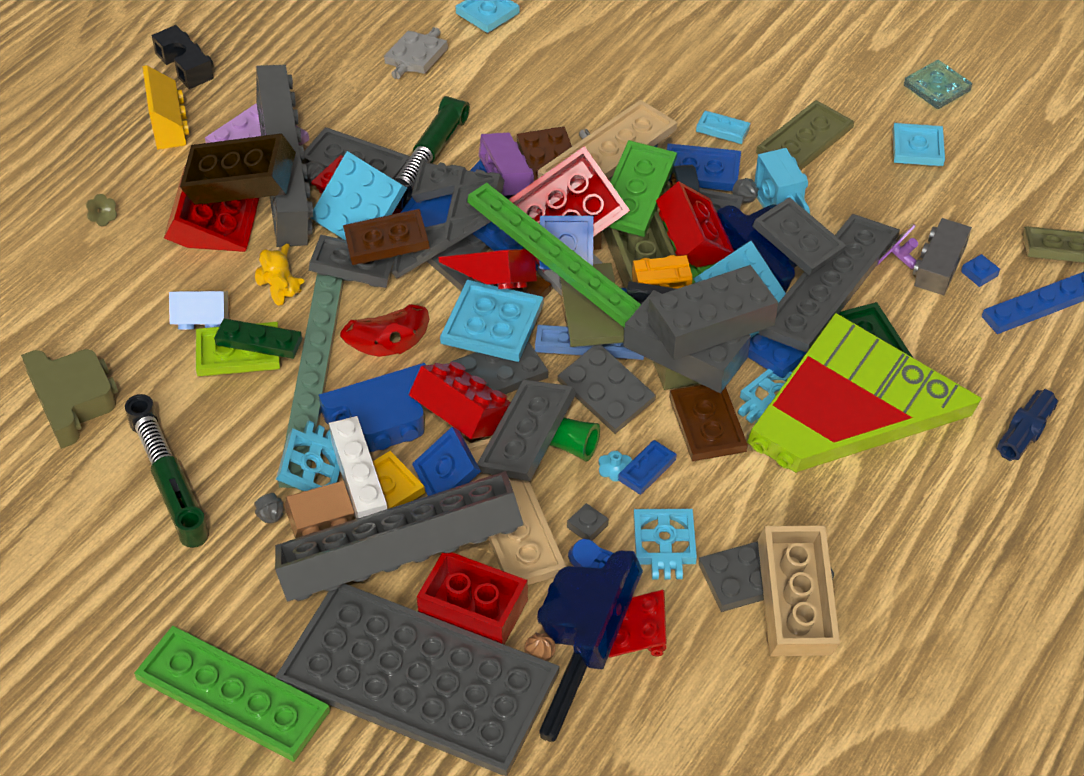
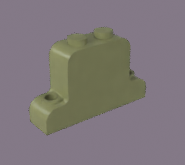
M84 349L56 360H51L50 357H47L44 352L39 350L21 355L27 374L61 449L78 441L80 436L78 430L81 429L80 423L107 414L115 408L116 402L113 394L118 393L117 386L113 377L107 378L106 375L109 374L104 359L98 360L94 351Z

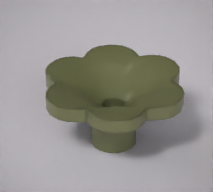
M97 194L94 199L88 200L86 203V208L88 209L87 218L92 222H96L99 226H106L109 221L115 220L117 216L114 210L116 207L115 201L111 198L107 199L104 194Z

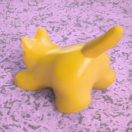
M287 243L281 247L280 251L262 250L259 254V261L262 266L258 267L255 271L256 283L260 286L264 284L270 285L272 299L278 306L284 304V296L292 297L296 293L302 292L300 285L305 282L302 278L293 277L289 271L287 256L290 245Z

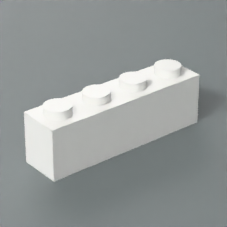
M355 416L329 423L332 446L355 518L358 519L386 510L387 503L358 417Z

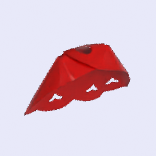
M409 304L405 308L387 315L350 320L341 330L340 337L351 347L368 355L377 357L394 354L400 355L415 346L424 336L430 320L429 312L426 307ZM392 332L400 333L401 339L398 342L390 341Z

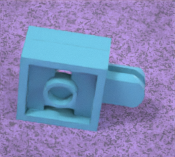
M787 148L758 154L755 183L759 189L757 199L765 212L790 197L810 214L809 206L804 198L805 190L808 187L807 176L801 172L796 159L790 155Z

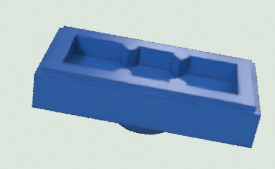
M653 440L618 474V481L641 495L676 461L677 454L656 440Z

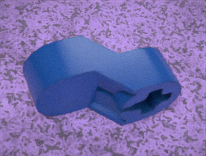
M581 539L569 549L568 557L571 564L581 573L592 576L603 585H614L625 574L624 563L611 551L600 548L589 539Z

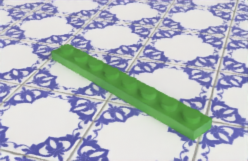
M485 183L468 195L467 202L625 328V323L641 306L639 302L488 183Z

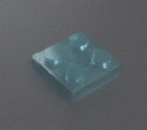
M936 60L907 76L904 81L905 87L936 109H940L970 92L973 84L940 60Z

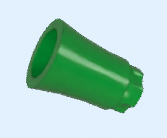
M564 417L550 446L573 454L587 462L591 459L597 448L600 438V425L598 423L582 422Z

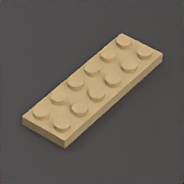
M639 100L538 170V178L585 146L607 179H609L616 170L628 140L655 146L677 130L678 122L644 101Z
M491 438L467 444L476 463H478ZM479 473L470 482L477 481L492 475ZM509 478L524 526L518 527L516 531L509 534L499 533L489 536L488 539L500 569L528 580V585L566 574L567 567L530 482Z

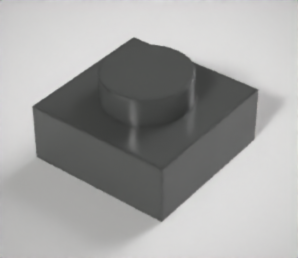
M586 503L567 520V528L582 539L593 541L608 526L609 519Z

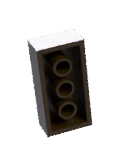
M282 133L194 144L190 147L180 188L195 205L286 195L296 151Z

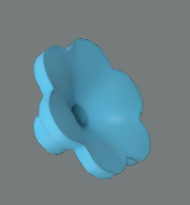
M611 451L608 455H603L599 458V474L602 477H609L612 481L617 482L618 474L632 459L628 455H622L619 451Z

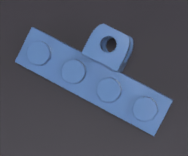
M537 326L536 352L583 355L594 346L570 347L567 327ZM624 342L601 344L615 358L644 360V356L623 347Z

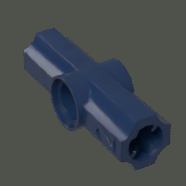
M1047 389L1037 390L1024 408L1020 407L1017 410L1008 431L997 446V450L1003 458L1009 461L1019 460L1031 442L1038 440L1048 418L1056 409L1059 401L1053 392Z

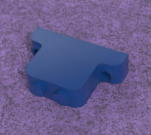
M418 364L319 394L321 413L325 422L329 425L331 422L357 416L369 452L384 450L390 446L412 441L422 436L425 431L423 408L419 402L409 396V392L420 367L426 364Z

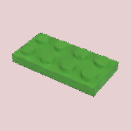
M628 140L610 183L627 205L630 212L608 228L645 237L658 206L656 200L662 196L677 160V152Z

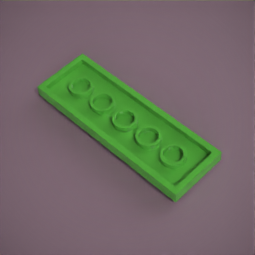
M175 626L169 629L134 672L136 680L292 762H295L330 713L328 704Z

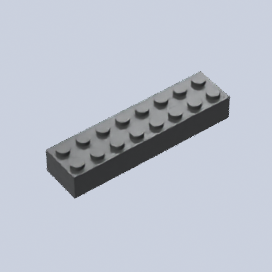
M286 65L256 66V104L261 136L282 133L296 151L286 195L270 196L276 246L282 247L286 243L290 246L308 245V235H312V221L308 218L313 217L312 202L307 200V198H310L309 183L304 181V179H307L306 164L301 163V161H304L303 145H298L301 142L300 127L295 126L298 124L297 109L293 110V107L296 105L295 92H290V89H293L292 74L287 75Z
M505 471L275 545V571L287 602L294 599L301 601L309 598L313 593L322 590L333 591L342 584L353 580L356 582L364 581L372 574L381 571L391 572L398 569L401 565L412 561L415 563L422 562L431 555L440 552L450 553L457 550L460 546L471 542L474 544L484 542L489 536L499 533H512L518 527L524 526L508 474Z

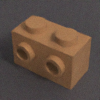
M344 481L286 496L284 507L295 538L352 521L354 516V510Z

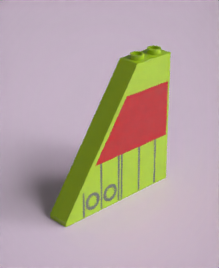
M835 313L753 426L747 443L755 451L766 454L774 459L781 467L797 473L970 417L975 412L982 398Z

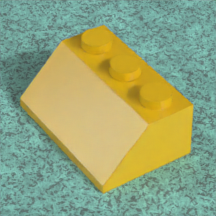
M148 65L142 66L148 110L157 150L185 146V135L190 134L187 120H185L187 119L185 105H180L185 104L182 90H177L176 81Z

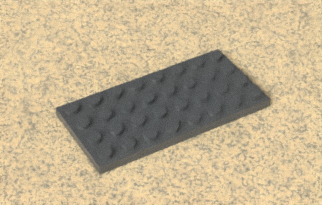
M344 583L338 589L327 593L275 678L332 707L500 775L508 776L559 674L560 666Z

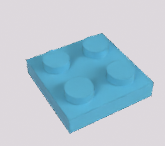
M464 0L455 6L456 14L486 33H489L520 13L519 5L511 0Z
M894 123L892 130L894 163L944 166L943 126Z

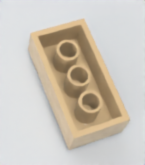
M765 526L758 538L770 656H831L839 646L840 639L826 526Z

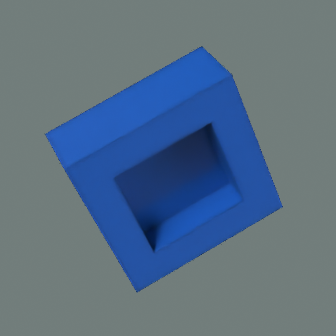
M981 254L963 264L961 272L977 286L981 287L998 277L1000 268Z

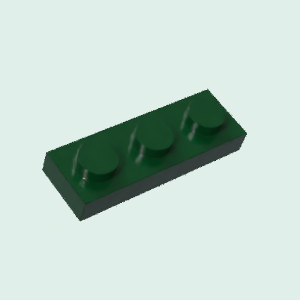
M223 318L214 340L217 346L294 359L302 341V333L295 330Z

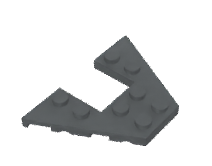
M421 159L411 196L416 202L453 194L446 223L425 227L430 249L395 256L392 274L396 278L403 276L490 223L491 221L467 202L468 195L485 183H488L502 194L505 180L501 174L494 172L486 173L478 169L473 172L466 170L462 166H446L445 163L441 162L436 165Z

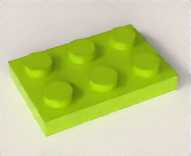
M278 322L256 323L279 328ZM219 327L196 329L197 377L280 369V356L217 346L214 337Z

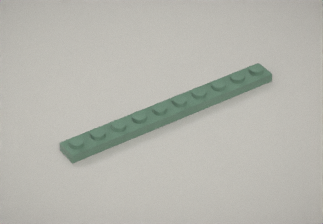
M317 273L285 444L288 434L292 429L304 432L307 422L312 421L314 422L312 432L315 433L319 425L321 416L319 394L325 393L344 285L343 278ZM297 446L293 450L305 454L309 451L310 446ZM313 460L306 461L310 468L312 467ZM289 461L288 468L290 472L302 477L303 469L301 466ZM278 481L279 488H295Z

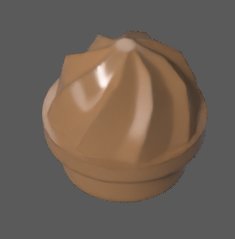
M536 632L526 640L524 645L525 653L545 661H550L556 650L554 640L546 633L539 634Z

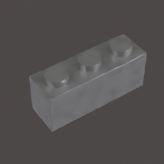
M944 218L941 219L938 227H932L928 238L930 244H924L920 256L923 259L922 261L917 260L912 274L916 275L914 286L945 296L967 247L972 227Z

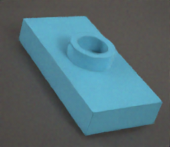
M704 111L697 124L696 132L742 144L750 130V123Z

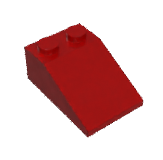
M526 249L438 257L439 263L486 285L498 284V289L526 288L527 282L537 281L535 256Z

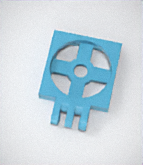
M771 369L766 370L741 390L740 398L746 403L739 408L738 414L742 417L747 415L746 420L750 423H753L755 420L758 421L776 396L774 393L780 391L792 372L790 371L784 378H780ZM771 380H783V381H785V382H784V383H774V382L771 381ZM759 386L769 393L763 400L755 396Z
M312 421L307 422L304 432L292 429L288 434L276 480L302 491L322 487L313 482L315 474L320 473L329 477L330 482L326 484L329 485L337 482L340 472L332 446L330 429L324 437L325 427L318 425L314 433L312 432L314 422ZM297 446H310L309 451L305 454L293 450ZM321 453L326 456L330 465L323 462L320 456ZM313 460L316 463V468H310L306 461ZM289 461L301 466L303 469L302 477L290 472L288 468Z
M634 509L636 565H651L652 580L659 579V570H663L664 580H670L671 569H675L676 579H683L682 564H696L697 559L693 509ZM658 519V525L654 529H642L647 523ZM670 520L678 522L685 529H675L670 525ZM661 532H668L670 538L666 540L661 539L659 534ZM655 541L659 544L660 553H648L642 547V542ZM675 541H689V546L684 552L672 553V544Z

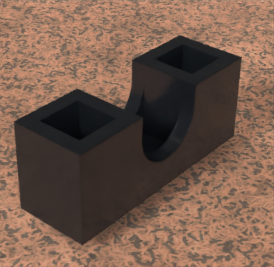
M177 25L151 35L155 54L166 65L175 62L177 77L188 89L214 79L212 72L214 64L210 56H206L201 51L197 43L194 44L190 40L189 35L183 32Z

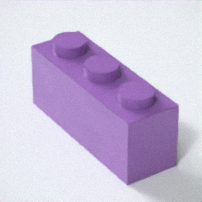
M509 132L481 134L479 157L487 173H499L505 180L502 190L503 196L516 195L533 183V170L528 167L525 156L521 154L517 142H514Z

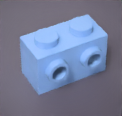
M228 291L169 292L170 324H178V329L182 330L194 329V324H205V328L219 327L223 318L229 319Z

